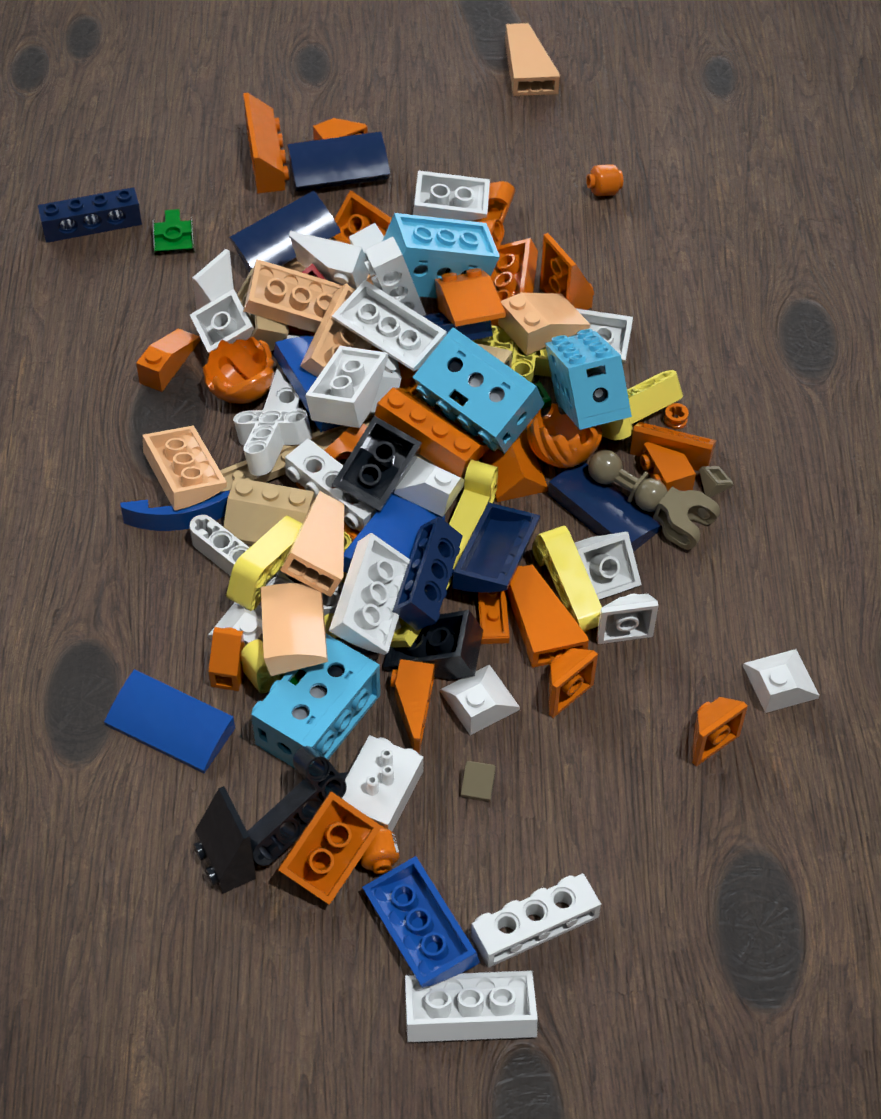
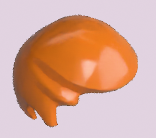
M253 336L247 340L237 339L233 344L221 340L217 349L209 353L207 364L203 367L204 380L209 391L225 402L237 404L250 403L264 396L270 389L275 374L273 370L275 362L272 359L269 345L265 341H257Z
M552 403L547 415L541 417L540 409L527 425V438L532 451L540 460L558 468H571L585 462L596 451L601 442L602 429L598 425L579 430L567 414L561 415L557 404Z

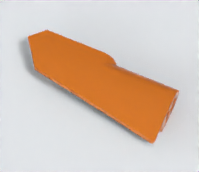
M505 181L490 183L487 218L472 221L487 223L497 251L504 237L503 222L515 195L513 185Z

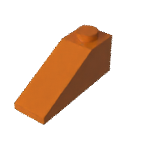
M178 328L149 345L136 362L140 384L162 392L200 342V336Z
M400 659L398 670L393 669L391 687H395V699L412 749L420 754L434 684L435 664Z

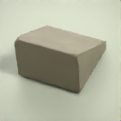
M467 761L461 797L490 802L496 766Z

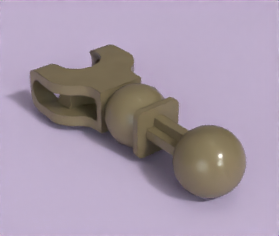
M601 450L590 458L588 471L594 481L605 485L616 482L629 490L631 493L628 502L631 503L635 499L636 505L641 510L655 512L653 519L661 524L665 537L681 548L692 549L700 540V530L691 522L692 520L709 525L720 515L719 505L700 491H680L674 487L667 491L666 486L660 480L647 479L649 474L647 472H644L640 479L623 470L620 457L610 450Z

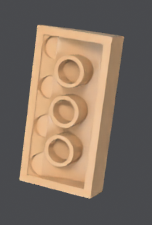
M256 259L244 312L316 333L334 293L343 285Z
M347 283L334 293L300 367L316 377L320 375L339 346L370 350L372 346L371 343L332 319V315L355 291Z
M194 425L142 435L143 453L174 511L203 502L227 487L225 478Z
M284 583L261 587L263 651L270 676L328 662L322 593L303 583Z

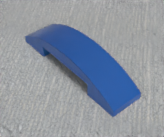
M230 490L220 491L203 502L175 511L172 506L149 508L148 500L122 502L120 506L124 524L146 530L175 531L190 529V521L198 515H207L215 521L224 517Z

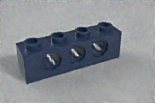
M134 187L38 205L46 243L142 225L139 203Z
M437 517L420 526L410 556V562L407 565L392 611L398 614L402 620L416 631L435 624L439 619L442 601L447 594V585L454 571L455 559L460 552L459 547L463 535L441 517Z

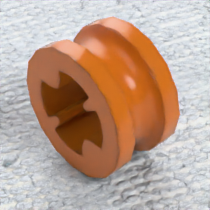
M679 403L668 405L665 410L664 423L672 429L685 427L689 415L687 407Z

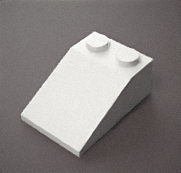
M418 171L413 215L463 221L487 218L490 179Z
M290 231L289 237L296 258L305 268L313 263L326 280L341 285L347 283L354 290L364 280H367L369 272L364 263L366 259L362 247Z
M339 346L305 395L311 420L360 428L371 412L388 360V353Z

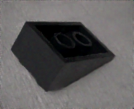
M374 416L335 478L332 486L381 512L394 494L396 487L419 456L422 442Z
M470 610L440 614L435 624L422 628L411 647H390L386 654L383 668L386 671L398 670L400 659L435 664L434 678L450 680L475 676L483 629Z
M223 786L218 788L195 830L197 842L193 844L199 860L205 859L209 866L205 870L212 886L218 884L222 894L256 879L250 836Z

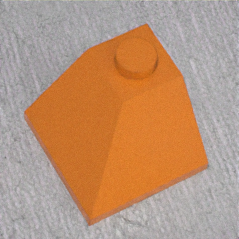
M571 648L563 655L558 654L551 661L549 715L552 718L557 716L594 685L598 654L594 650Z
M719 697L712 703L709 701L704 703L698 709L694 728L692 763L695 766H698L740 736L748 708L745 702Z

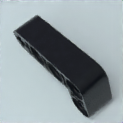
M311 746L301 747L293 757V765L304 780L247 831L250 836L253 860L259 865L265 866L275 861L301 836L330 791L340 798L345 795L347 790L345 780L330 761Z

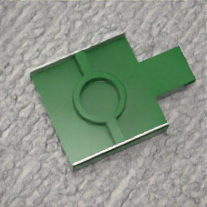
M173 209L165 210V222L154 223L153 221L154 252L194 248L192 217L191 220L180 221V210Z

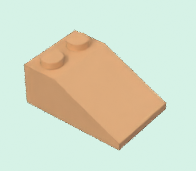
M519 293L501 301L506 317L498 319V324L525 355L545 348V343L551 342L552 338L556 336L566 335L570 337L577 334L578 331L590 328V323L562 294Z

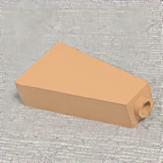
M529 23L506 24L505 43L513 96L558 94L559 72Z
M319 491L307 512L280 571L331 597L343 578L344 503Z

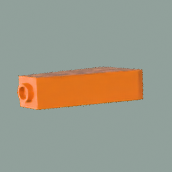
M533 564L518 566L506 592L532 668L550 664L558 654L563 655L571 648L588 650L589 640L587 635Z

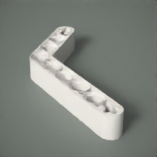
M198 515L190 521L193 546L231 576L235 562L249 547L207 515ZM278 571L267 581L266 586L294 582ZM343 585L338 586L331 597L322 593L324 616L329 613H335Z

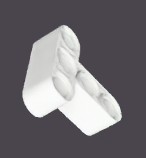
M248 410L236 414L233 419L240 444L245 445L243 450L249 472L254 476H262L271 472L284 445H300L307 438L312 439L308 415L304 410Z

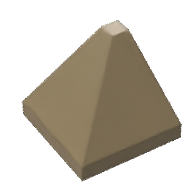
M705 466L699 469L704 492L708 497H713L734 485L719 466Z

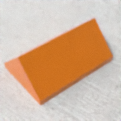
M349 191L334 219L341 232L333 238L350 244L349 236L373 223L377 225L383 236H385L392 218L353 191Z
M639 422L634 426L630 454L640 457L644 443L650 442L685 454L693 470L699 471L701 467L710 465L717 440Z
M526 429L523 430L505 454L498 449L495 452L488 449L481 457L482 463L498 467L497 491L495 492L497 502L548 491V485L537 457L529 445Z
M330 791L278 870L330 905L382 826Z

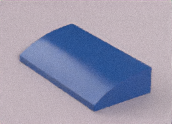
M314 336L294 337L275 342L273 356L310 414L305 395L318 377L309 373L300 365ZM314 421L320 432L341 426Z
M393 494L382 511H377L345 550L343 572L348 573L357 542L370 533H373L410 559L420 526L437 517H441L445 521V515L442 517Z
M135 669L118 693L104 721L105 726L204 774L235 730L233 716Z
M416 856L362 887L422 988L450 979L480 963L477 952Z

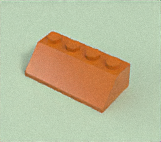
M243 93L246 129L257 194L285 191V181L289 180L288 166H283V164H286L285 150H280V148H283L282 133L277 134V132H280L279 117L274 118L272 107L249 93Z
M393 387L377 403L374 416L422 442L420 455L441 469L460 478L465 476L469 462L471 460L478 461L489 449L482 442V439L473 436L464 430L462 426L453 422L404 388Z

